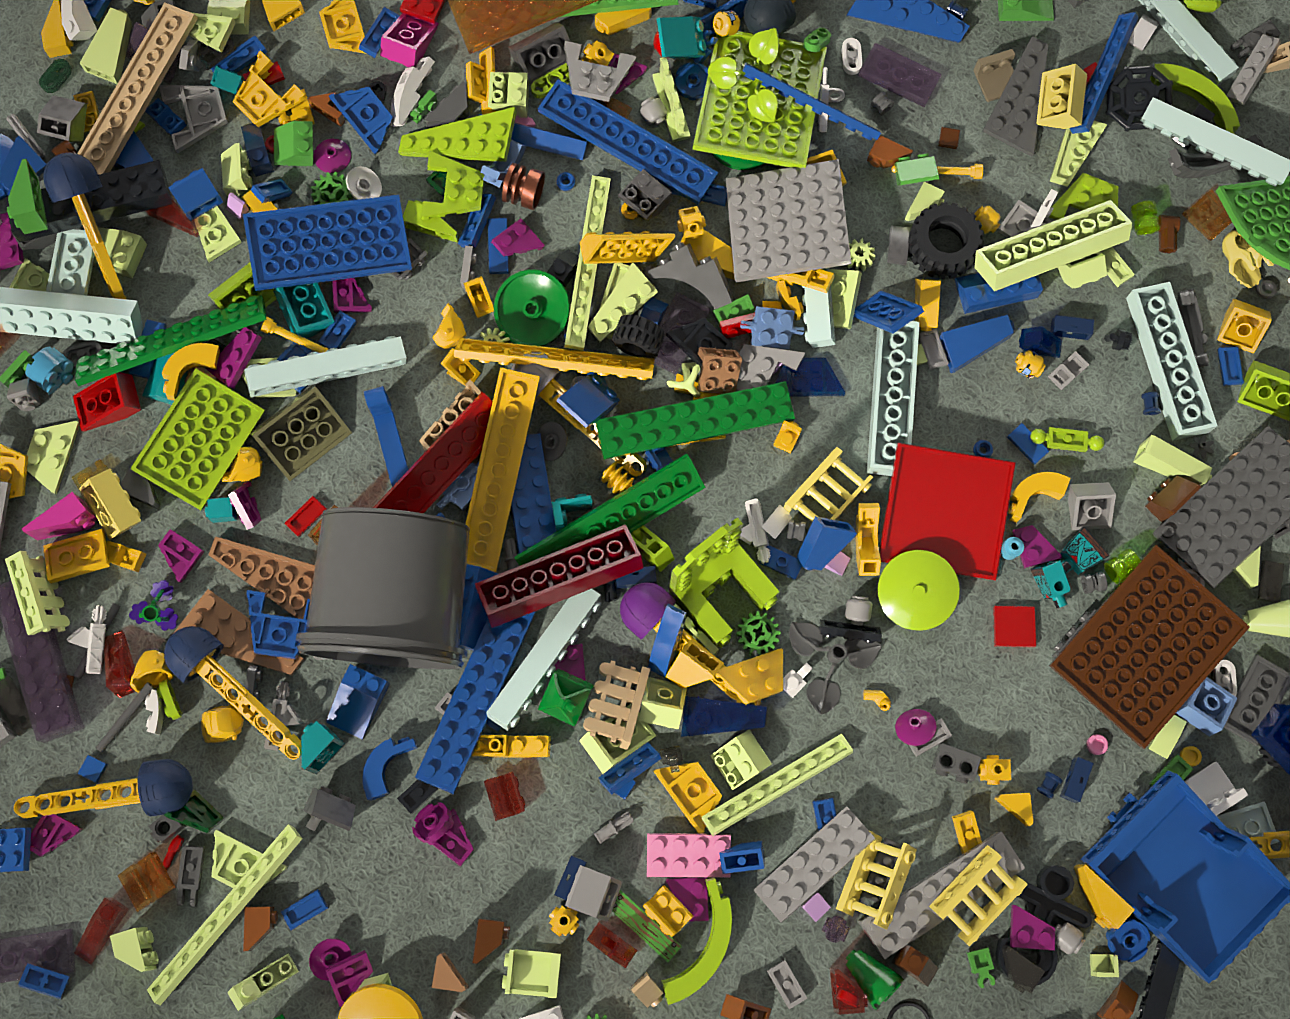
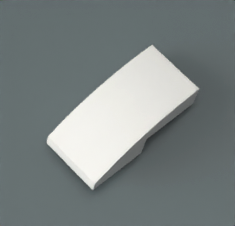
M152 689L145 700L146 710L153 712L152 716L150 715L147 720L146 727H148L147 732L160 735L164 717L163 699L159 697L156 690Z

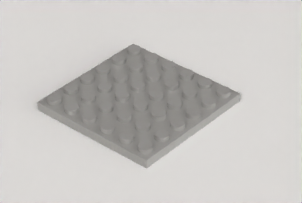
M839 159L807 164L806 168L790 167L726 178L734 277L736 282L852 264Z

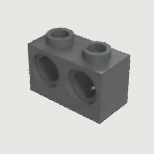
M941 743L938 745L931 768L935 769L936 774L948 777L949 774L955 776L956 781L967 784L968 781L972 782L975 780L981 757ZM942 756H947L950 759L948 767L941 763ZM962 763L969 765L970 771L968 774L962 772Z

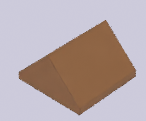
M445 952L439 954L436 959L432 988L457 992L467 990L469 988L468 984Z

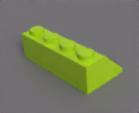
M251 262L208 294L219 309L226 308L232 303L246 301L252 296L262 295L265 301V308L276 300L273 292L274 288L255 291Z
M1253 360L1245 375L1244 384H1242L1237 402L1290 421V373Z

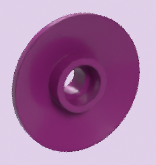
M339 139L324 140L314 151L316 166L326 173L342 171L351 160L349 146ZM330 151H334L333 155H329L328 153Z
M912 709L899 716L895 724V730L898 738L905 744L920 746L932 740L936 734L937 725L934 717L929 712L921 709Z
M330 938L323 940L311 951L309 967L317 978L329 981L325 968L352 956L351 950L340 939ZM328 954H332L331 959H325Z

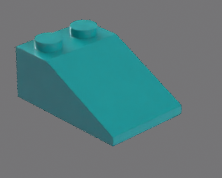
M700 17L657 18L662 57L688 60L706 56V42L703 39L702 33L704 26Z

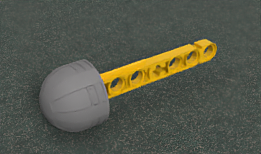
M531 352L533 354H541L540 352ZM527 353V354H524V355H523V356H530V357L548 358V355H546V354H544V355H529V354ZM536 363L528 365L513 364L511 370L540 376L534 405L542 398L576 429L583 432L601 448L599 437H597L596 424H593L595 425L593 431L590 430L591 425L585 428L556 401L567 391L557 382L563 371H559L558 368L544 367ZM637 453L627 455L626 458H612L619 464H622V467L632 476H640L647 468L646 461ZM638 462L641 465V471L634 470L632 463Z

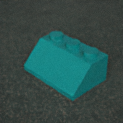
M318 283L274 288L273 292L292 333L303 338H309L334 323Z
M174 353L155 360L142 394L143 397L173 404L174 400L167 399L166 393L163 392L164 383L169 380L163 378L162 371L166 362ZM190 370L186 371L182 376L177 396L186 384V377Z
M318 721L308 724L303 730L304 734L301 736L302 768L314 774H317L345 744L327 726Z

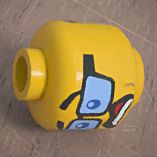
M723 11L715 15L713 28L717 35L721 37L731 36L739 30L740 19L735 12Z
M1032 350L1019 353L1015 359L1017 372L1029 379L1039 377L1045 369L1044 358Z

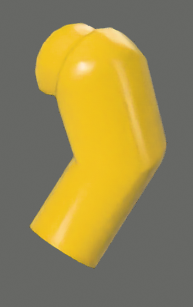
M863 691L864 700H874L883 711L890 709L891 701L883 691Z

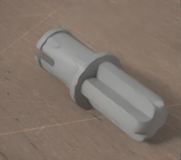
M626 812L612 822L609 820V824L594 832V835L599 843L602 844V842L613 835H618L619 831L632 824L634 820L631 814Z

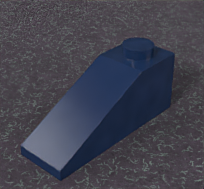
M254 123L241 126L247 155L255 176L274 172L261 126L257 127Z

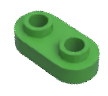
M826 28L814 30L805 37L804 49L810 52H819L830 43L831 33Z

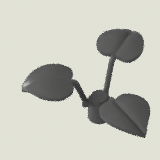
M792 622L789 628L790 643L798 654L810 656L814 649L816 651H827V658L832 663L825 682L817 679L812 681L807 687V699L819 714L831 711L840 699L839 686L835 683H828L835 666L845 657H848V661L853 667L865 669L874 662L881 649V644L878 642L867 643L861 639L846 640L844 645L835 644L832 647L819 648L818 646L823 641V635L820 634L817 626L810 623Z

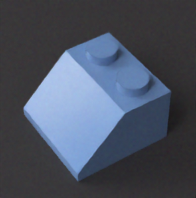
M1206 677L1176 714L1210 737L1223 730L1237 697Z

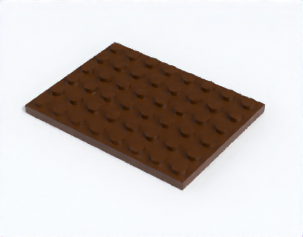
M1154 545L1049 666L1137 745L1145 749L1250 626L1162 549Z

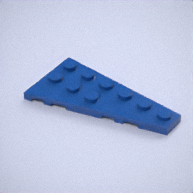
M856 0L846 15L956 43L961 41L970 27L930 0Z

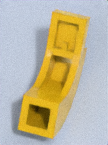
M207 343L191 344L179 349L168 359L162 371L163 378L169 380L165 381L163 388L167 399L175 401L180 380L186 371L195 367L216 369L220 354L218 345Z
M1041 472L1024 479L1010 495V500L1016 503H1012L1008 513L1011 514L1009 520L1017 523L1021 519L1027 501L1033 495L1045 494L1060 500L1065 495L1071 478L1055 472Z
M859 503L855 531L857 532L856 559L859 576L879 575L881 558L878 548L879 503Z

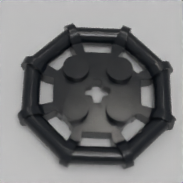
M1153 64L1150 66L1123 67V70L1109 84L1106 91L1107 111L1105 113L1122 126L1126 132L1128 130L1149 129L1143 125L1144 122H1133L1134 117H1143L1153 97L1159 100V91L1165 90V103L1173 106L1172 85L1174 83L1158 71ZM1134 74H1146V77H1145V78H1133V75H1134ZM1151 75L1161 83L1159 86L1151 82ZM1125 78L1128 79L1129 82L1122 89L1117 87ZM1114 93L1120 94V104L1115 106ZM1138 93H1141V96H1145V99L1141 102L1134 99ZM1122 109L1125 114L1129 115L1128 121L1117 111Z

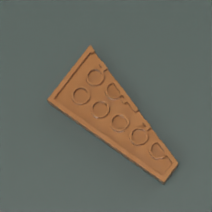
M215 536L209 552L211 558L259 592L266 593V597L296 618L304 619L307 599L311 597L315 565Z
M209 589L174 631L175 633L177 630L189 626L201 627L209 631L224 645L220 654L288 675H293L305 660L300 655L296 659L255 654L251 633V620Z

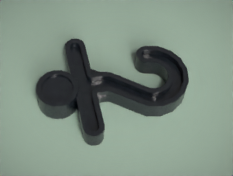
M1058 865L1044 867L1037 875V887L1026 882L1028 885L1017 896V898L1026 902L1028 913L1050 926L1054 917L1079 928H1087L1092 923L1090 913L1062 900L1068 897L1074 888L1073 876L1065 867ZM1002 937L999 939L995 953L997 965L1003 975L1013 983L1027 987L1041 985L1049 980L1056 970L1058 961L1056 946L1055 950L1036 949L1037 960L1035 964L1029 968H1023L1016 960L1017 947H1010V938Z

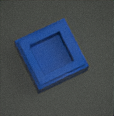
M88 755L77 774L98 783L108 764Z

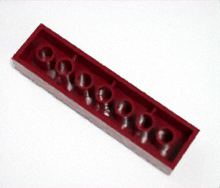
M623 525L475 583V587L489 623L494 628L643 569L641 554L627 526Z

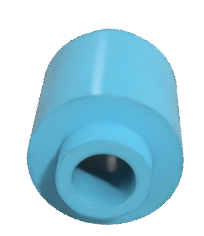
M1010 537L1002 543L1001 556L1004 559L1013 560L1021 555L1024 551L1022 540L1017 537Z

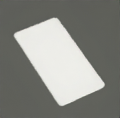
M779 505L763 524L762 528L776 539L792 517L785 508Z

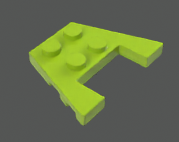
M429 151L427 168L432 171L447 172L443 203L423 201L421 219L429 220V217L438 216L440 218L451 213L462 214L481 210L484 174L479 170Z
M1083 172L1052 206L1053 210L1049 217L1059 220L1064 218L1068 206L1083 211L1109 200L1118 207L1119 186Z

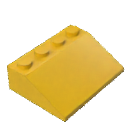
M628 231L621 234H615L614 232H607L605 234L590 232L585 234L580 241L583 263L654 262L673 241L675 234L650 233L649 231L641 233Z

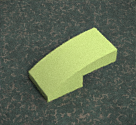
M1174 714L1150 742L1148 748L1168 759L1187 721Z

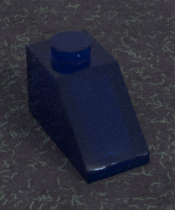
M1042 326L1021 329V337L1019 338V347L1024 351L1032 350L1038 355L1060 358L1062 340Z

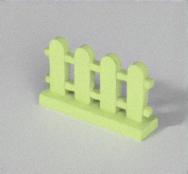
M662 57L660 58V73L653 74L652 77L658 97L667 109L665 120L673 143L689 139L690 132L671 70H669L668 60Z
M19 551L6 558L5 561L27 634L35 635L42 630L43 632H48L51 629H58V632L65 631V627L70 625V621L67 616L60 613L59 609L64 607V601L61 597L54 594V590L58 588V582L51 584L47 581L46 564L43 556L31 559L26 551ZM34 572L40 573L41 577H35ZM39 591H46L47 596H41ZM45 610H52L53 615H46Z

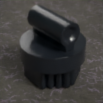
M1118 328L1115 333L1105 335L1104 340L1106 342L1113 341L1112 349L1128 350L1131 345L1130 343H1132V333Z

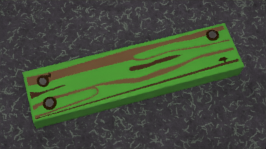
M621 890L619 891L612 912L665 961L669 962L682 946L670 935L664 934L654 920L649 918Z

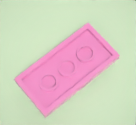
M647 833V877L730 878L731 873H722L719 852L731 848V834H716L712 836L711 834Z

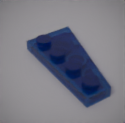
M686 696L681 737L765 728L768 707Z

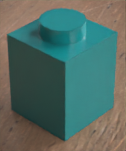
M216 66L210 84L236 94L242 84V76Z
M230 497L208 499V506H205V515L212 523L237 521L236 508L232 506Z

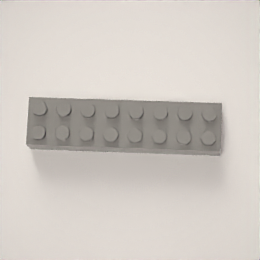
M1002 832L994 833L965 854L958 856L902 892L893 913V920L887 930L873 924L875 918L866 915L858 920L880 958L885 959L949 918L946 916L943 920L929 906L987 845L1002 857L998 864L1010 877L1025 869ZM992 869L983 877L992 889L1004 883ZM978 885L968 893L974 901L985 895ZM962 900L954 908V911L957 913L967 905Z

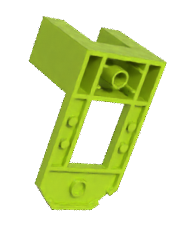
M738 517L731 522V526L728 524L723 525L688 553L685 557L687 562L682 566L678 564L672 570L669 594L676 600V604L682 611L686 612L687 617L693 621L697 629L701 630L716 647L719 646L721 649L730 642L733 630L707 600L715 592L714 589L718 584L723 586L730 580L729 577L731 576L760 611L763 609L768 611L776 604L779 590L738 544L743 526Z

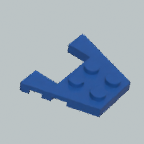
M247 590L254 653L296 659L299 655L297 646L300 644V642L296 641V634L306 632L310 599H307L304 619L263 614L267 594Z

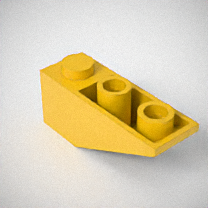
M61 0L53 1L41 32L43 47L49 58L72 54L71 47L74 46L73 40H69L62 25Z

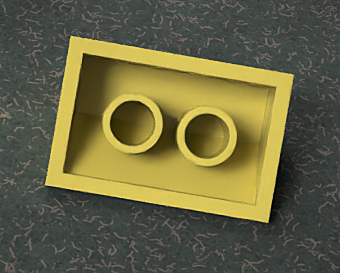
M1077 64L1042 73L1037 114L1038 125L1061 129L1082 125L1087 73Z
M108 469L89 478L79 490L111 540L141 522V515L138 509L133 507L129 501L130 496L127 491L123 490L120 486L117 474Z

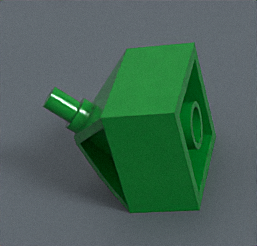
M558 668L551 677L538 710L575 727L584 712L594 685Z

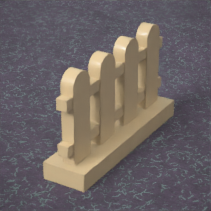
M611 660L610 663L604 662L599 667V673L602 676H606L605 681L599 680L594 685V691L600 694L601 697L600 700L592 699L588 708L591 712L596 713L595 718H586L583 727L590 732V736L595 737L596 734L611 738L610 742L613 743L616 740L621 741L620 748L627 750L633 736L650 668L642 667L641 671L637 672L635 667L631 666L630 669L615 665L616 661ZM611 678L625 682V687L611 684ZM631 684L636 686L635 690L630 689ZM606 696L620 700V706L605 702ZM626 702L631 704L630 709L625 708ZM601 715L616 719L615 724L600 720ZM621 721L626 722L625 727L620 726Z

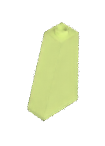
M110 7L80 61L85 72L118 84L121 79L132 27L129 15L124 10H116Z
M1154 435L1149 436L1139 445L1133 461L1138 465L1172 479L1180 476L1199 484L1201 488L1212 478V475H1210L1212 467Z

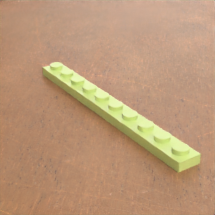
M592 175L582 239L585 234L590 232L602 234L611 178ZM581 247L564 348L584 351L597 264L583 263Z
M288 824L149 986L147 991L154 1003L161 1006L303 838L293 826Z

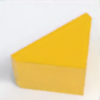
M482 276L463 283L477 318L494 312V307Z
M1030 793L1001 794L994 798L1026 827L1033 824Z

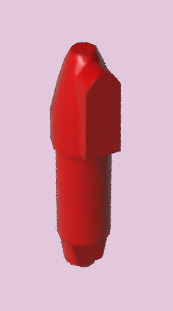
M177 835L168 847L160 868L162 874L170 867L176 852H179L182 847L184 838L180 835Z

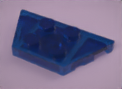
M803 358L797 371L783 365L775 382L776 384L786 381L790 397L845 396V390L826 358Z

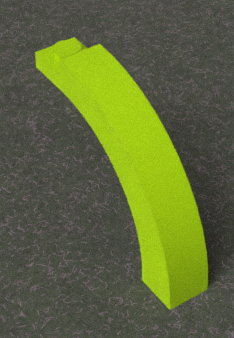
M1154 64L1158 71L1170 81H1173L1172 90L1182 92L1197 100L1215 114L1213 119L1217 127L1235 134L1240 127L1238 116L1228 97L1215 83L1202 74L1186 67L1173 64ZM1151 75V82L1159 86L1161 83Z
M714 877L705 879L712 907V926L708 941L699 957L687 969L671 978L661 980L668 1005L679 1002L699 990L713 976L725 956L732 927L731 904L728 896L720 897V894H723L720 881L716 882Z

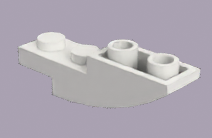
M430 57L421 58L415 67L405 68L391 104L390 114L393 116L391 126H403L408 121L410 112L418 106L417 101L421 96L416 91L421 88L424 77L431 73V67L435 62Z

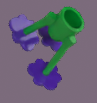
M161 580L159 583L155 582L150 592L151 596L155 597V599L149 605L146 601L133 604L129 617L132 620H136L137 624L155 621L156 625L161 626L163 631L175 629L177 627L178 615L174 614L172 608H166L164 611L157 605L158 601L162 602L164 599L167 601L171 600L174 588L169 586L166 580Z

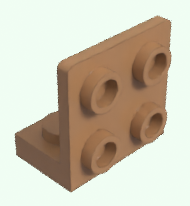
M699 347L698 355L702 360V366L697 386L698 392L717 394L736 392L742 363L739 353L736 350Z

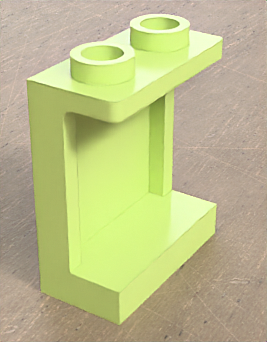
M510 949L509 953L505 954L504 966L508 967L507 975H503L502 988L506 989L505 994L557 998L561 953Z

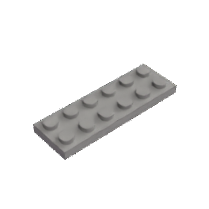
M846 806L761 882L754 891L776 918L783 923L876 838Z

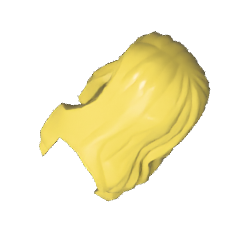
M1237 229L1232 230L1224 237L1222 250L1229 261V273L1235 276L1236 280L1240 281V284L1248 288L1258 285L1261 280L1259 267H1261L1262 258L1268 266H1273L1274 264L1252 248L1237 232Z

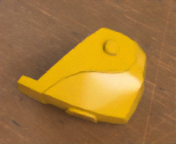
M448 303L441 312L444 318L432 337L435 343L444 349L455 347L460 338H466L467 336L462 320Z
M240 447L230 471L223 475L222 482H243L260 477L262 473V460L259 452L252 447Z
M149 650L142 654L131 677L130 685L134 691L139 693L147 682L152 684L154 688L159 687V682L166 679L170 681L174 677V674L166 665L164 653L157 650Z
M231 704L215 707L202 714L201 729L205 742L220 743L237 740V736L242 732L241 728L244 722L242 714Z

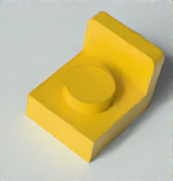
M784 421L773 446L791 454L802 428L796 422Z

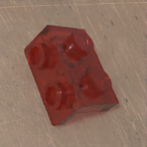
M513 771L484 781L495 821L509 818L525 811V801L520 795L518 789L519 781L514 776Z

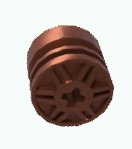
M512 163L504 178L502 201L508 203L511 200V204L516 205L521 198V207L535 210L543 191L545 172L532 168L526 176V166L522 165L519 168V164Z

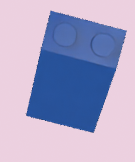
M590 374L581 379L556 401L587 428L599 419L606 418L620 399L615 391L602 384L603 382L598 376Z
M350 664L340 683L326 723L363 739L390 683Z

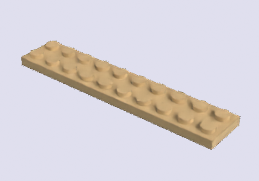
M167 3L163 4L77 153L87 158L93 164L98 175L111 171L198 18L195 14Z

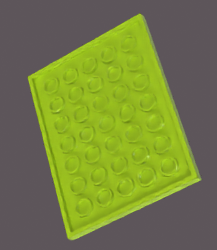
M738 31L731 36L721 37L716 35L718 41L714 44L711 63L721 57H731L737 62L736 71L742 70L745 63L750 65L756 64L757 57L752 56L749 51V41L754 34ZM779 39L777 58L771 64H767L769 68L768 74L818 99L827 47H824L819 52H810L804 49V43ZM736 74V84L730 89H721L714 84L708 75L693 150L785 167L806 168L815 118L812 106L806 104L804 107L795 102L796 98L790 95L786 98L778 93V89L772 87L770 90L776 94L778 99L776 121L764 122L755 118L750 113L747 105L748 98L755 94L758 79L753 81L745 77V74ZM760 85L759 91L765 89L766 87Z

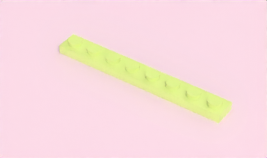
M840 734L702 816V820L711 835L714 836L852 754L853 749L845 737Z

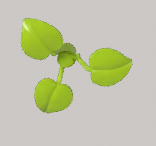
M776 28L758 32L749 41V51L752 56L757 57V63L752 66L767 74L769 72L767 64L774 62L779 51V37ZM731 57L718 58L708 68L709 77L721 89L732 88L737 82L736 74H745V72L742 70L736 71L737 62ZM759 80L755 88V94L748 98V109L755 118L764 122L776 121L778 110L777 96L772 90L767 88L759 91L762 83Z

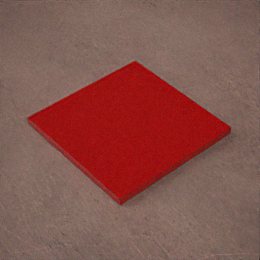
M897 443L879 550L881 562L888 563L895 556L906 551L927 550L944 558L956 574L996 580L1016 462Z

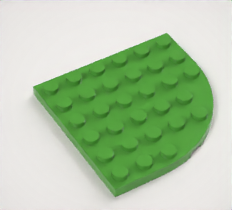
M1290 176L1286 177L1283 184H1277L1276 186L1265 182L1266 180L1219 186L1216 193L1237 232L1266 259L1270 260L1273 264L1290 270Z

